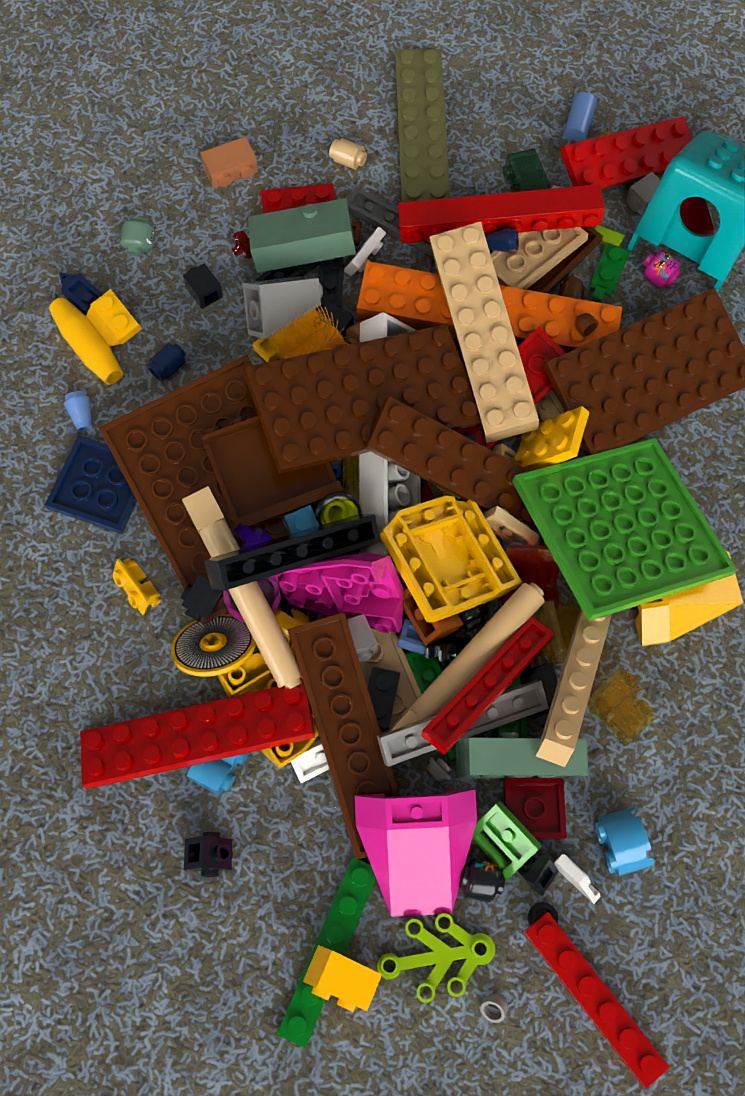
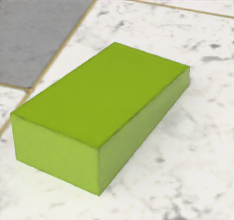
M599 225L595 227V230L603 235L601 243L605 245L610 243L620 247L625 238L624 234Z

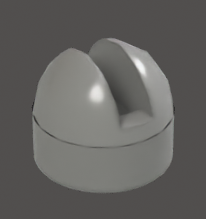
M499 993L488 995L481 1005L482 1015L494 1023L503 1021L508 1010L507 1000Z

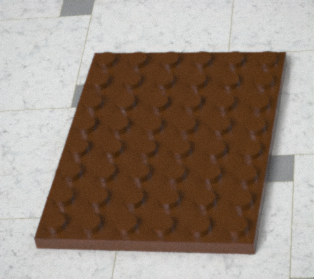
M248 355L99 427L103 438L184 590L188 584L194 585L199 575L209 580L204 560L211 558L183 504V498L208 486L240 549H242L240 546L244 543V540L233 531L235 525L203 446L201 436L206 435L205 431L212 427H228L232 425L231 422L239 417L247 416L250 419L258 416L243 373L245 367L253 366ZM318 504L311 506L314 514ZM284 517L258 526V528L267 532L274 539L289 535L283 522ZM223 596L208 621L201 618L203 625L228 612Z

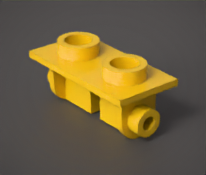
M128 558L122 562L120 559H117L113 570V579L117 586L123 587L126 591L131 606L135 609L138 608L140 613L144 615L149 604L151 607L159 605L161 603V595L151 581L140 584V581L145 580L147 576L137 561H132L131 558Z

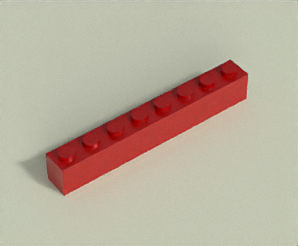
M600 184L402 202L398 203V219L401 243H417L430 241V236L481 222L484 234L508 227L517 229L518 233L593 227L602 225L605 208Z

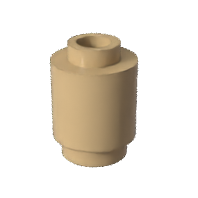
M343 138L340 140L335 139L329 150V156L333 158L334 162L354 170L358 166L362 167L367 158L364 146Z

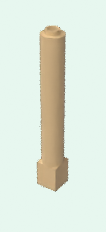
M208 486L182 499L211 558L240 549ZM257 581L229 589L278 687L285 686V688L291 689L303 683L300 678L301 673L295 654Z
M523 583L414 704L386 732L437 715L543 605L545 600L542 597L544 592L534 583H530V585Z

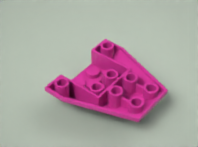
M357 553L333 557L274 575L290 605L327 616L344 612L346 619L364 614L370 628L381 633H401L404 589L390 555Z
M475 789L445 790V794L385 797V793L355 795L356 828L391 917L452 914L477 822Z

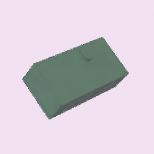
M347 198L248 217L250 251L257 273L356 254Z
M500 733V738H467L455 743L456 778L573 779L588 776L587 739H577L575 750L566 766L563 767L536 757L541 738H519L518 733Z

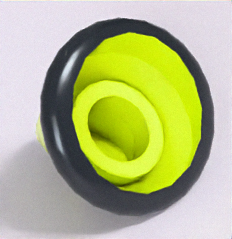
M333 492L320 500L316 507L315 519L320 526L353 515L362 514V510L354 496L346 492Z

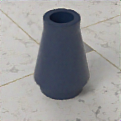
M508 227L485 234L489 250L512 253L513 250H518L519 248L517 229Z

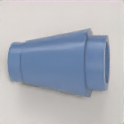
M85 391L68 393L65 396L64 406L77 432L92 429L90 397L86 396Z

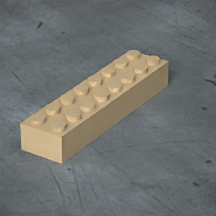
M481 222L430 236L432 253L465 370L480 415L486 444L539 429L538 415Z

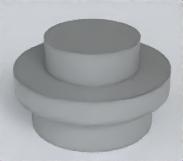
M433 757L429 759L430 763L426 766V769L441 784L446 779L449 781L452 779V776L449 774L452 768L441 757L437 760Z

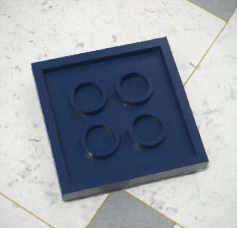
M78 435L45 506L48 510L123 534L137 500L108 445Z

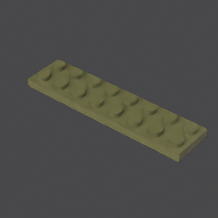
M441 49L395 50L401 203L450 198Z

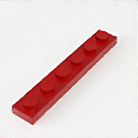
M531 617L422 730L421 736L445 755L550 643L555 633Z
M549 912L543 913L522 931L644 1088L647 1089L670 1068Z

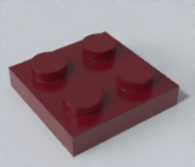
M504 778V805L536 840H565L567 838L563 778Z

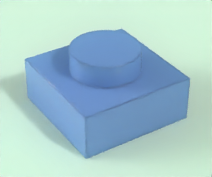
M405 619L397 647L424 655L426 646L411 621Z

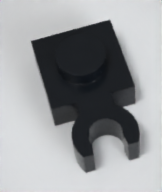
M449 636L446 639L431 643V645L426 646V659L439 657L441 662L447 659H454L470 642V639Z

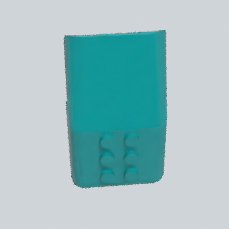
M705 131L697 134L670 160L631 238L627 250L632 252L641 238L656 246L662 243L700 264L699 270L717 279L714 288L718 293L745 247V144L729 135ZM690 197H701L710 201L717 208L720 215L718 231L710 235H699L690 231L684 225L680 216V207L683 200Z

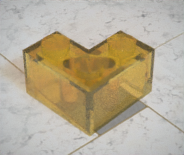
M619 668L595 691L588 700L587 706L626 745H629L656 716L653 714V710L648 703L635 697L641 690L636 678L629 672H624Z

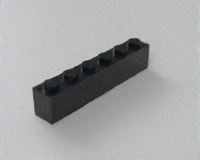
M357 514L205 559L204 562L211 589L226 591L379 543L381 539L375 514Z

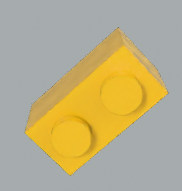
M318 945L303 982L313 986L312 994L325 1000H329L331 995L339 998L336 1005L351 1012H354L356 1007L368 1011L382 974Z

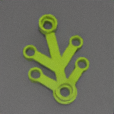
M442 913L435 919V928L441 933H449L464 945L450 948L424 929L420 920L411 919L405 925L406 935L410 938L418 939L433 951L400 958L392 953L384 954L377 962L378 973L382 974L381 977L394 979L402 970L436 964L425 983L420 984L416 990L417 998L423 1003H428L434 999L435 989L452 962L466 959L457 976L451 978L446 986L451 996L459 997L464 994L466 982L477 965H486L493 959L495 955L493 940L483 933L470 935L456 925L449 914ZM445 917L449 920L450 925L447 929L440 928L438 924L440 918ZM411 923L419 925L420 931L418 934L413 935L409 932L408 926ZM477 943H482L485 946L486 951L483 955L476 954L475 945ZM386 960H392L395 963V970L393 972H386L383 965ZM453 981H459L462 985L461 991L457 994L453 993L450 988ZM424 986L431 989V997L429 999H423L420 996V989Z

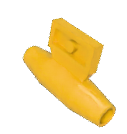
M111 289L90 304L91 307L86 316L66 298L60 297L55 299L50 304L49 311L61 335L84 365L107 385L119 381L123 376V371L110 347L119 344L123 345L142 330L141 326Z

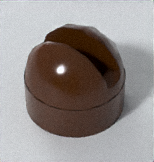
M589 313L580 314L575 320L576 330L582 337L590 335L599 324L594 316Z

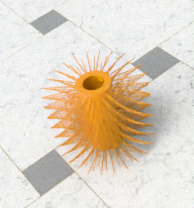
M308 311L309 316H306V317L312 318V317H311L312 315H311L310 312ZM318 313L316 319L313 317L316 322L315 326L307 318L295 327L292 325L288 327L291 331L295 328L297 333L294 336L291 331H289V335L285 332L288 342L286 339L283 340V346L279 342L278 350L280 352L277 354L282 356L279 358L281 360L342 347L346 343L343 338L348 337H342L343 335L339 333L337 326L335 328L334 323L333 326L331 325L330 319L328 324L327 322H322Z

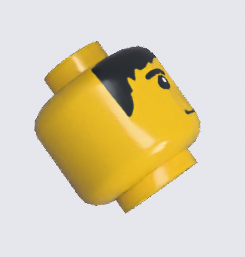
M287 605L283 609L278 607L274 613L290 646L292 643L287 629L311 622L308 615L293 605Z

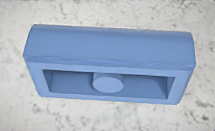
M580 92L574 96L562 138L578 142L587 140L597 105L595 96L587 92Z

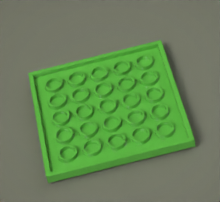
M656 438L514 476L512 483L588 621L732 576L737 571L736 566Z

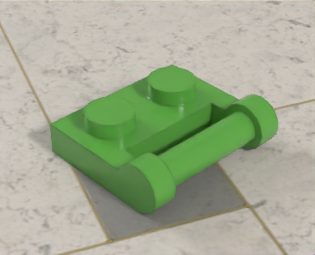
M501 801L497 802L476 823L472 841L478 845L493 863L500 867L501 876L505 877V880L511 877L542 847ZM483 830L511 859V863H509L508 860L485 837V835L482 833Z

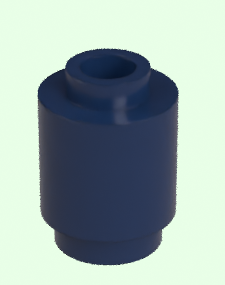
M167 343L150 359L147 368L159 381H162L164 378L168 379L186 363L184 358L186 354L179 345Z

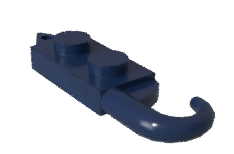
M59 273L62 283V294L86 315L91 307L90 304L103 294L80 273L77 276Z

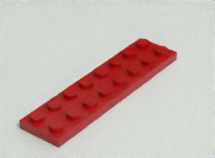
M301 683L291 689L285 688V686L281 688L276 686L80 731L82 786L85 789H91L315 738L312 711L304 684Z

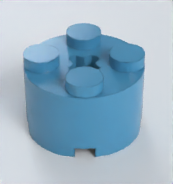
M634 807L598 817V822L595 823L594 831L599 844L605 843L608 850L604 860L610 874L616 872L618 876H622L654 866V858L647 859L646 851L651 850V846L643 823L639 816H632L636 811Z

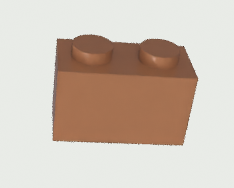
M246 136L200 152L203 168L213 189L219 186L227 187L233 181L242 178L249 179L258 173L257 158Z

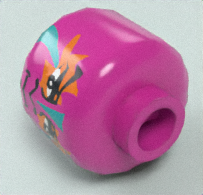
M664 250L656 255L651 253L643 263V266L646 267L644 277L658 288H664L665 286L670 288L682 272L679 270L680 262Z

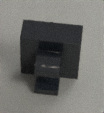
M540 853L537 858L531 856L528 859L533 864L529 871L519 868L518 872L535 892L543 896L558 873V869L550 858Z

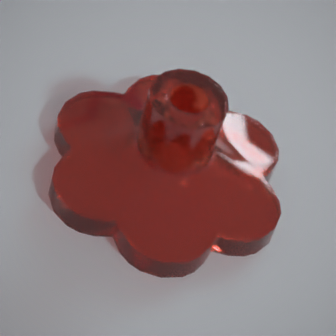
M244 231L235 232L233 234L235 246L232 248V252L236 256L243 253L247 259L252 258L250 240Z

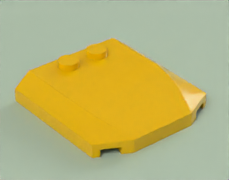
M445 495L402 509L380 534V538L426 622H437L502 597L522 583L477 503L471 500L467 502L457 501L455 497Z

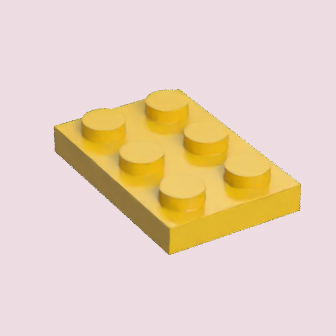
M581 406L540 422L539 429L522 433V440L515 455L514 463L529 471H533L577 457L589 411Z

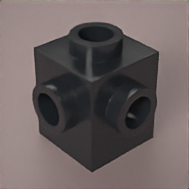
M203 832L200 837L185 839L184 870L201 871V877H219V871L232 870L233 839L220 838L221 833Z

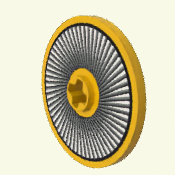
M223 614L204 625L201 620L199 622L195 620L179 631L172 642L171 655L175 665L187 674L215 676L229 672L242 665L254 652L256 643L245 623L237 621L230 614Z

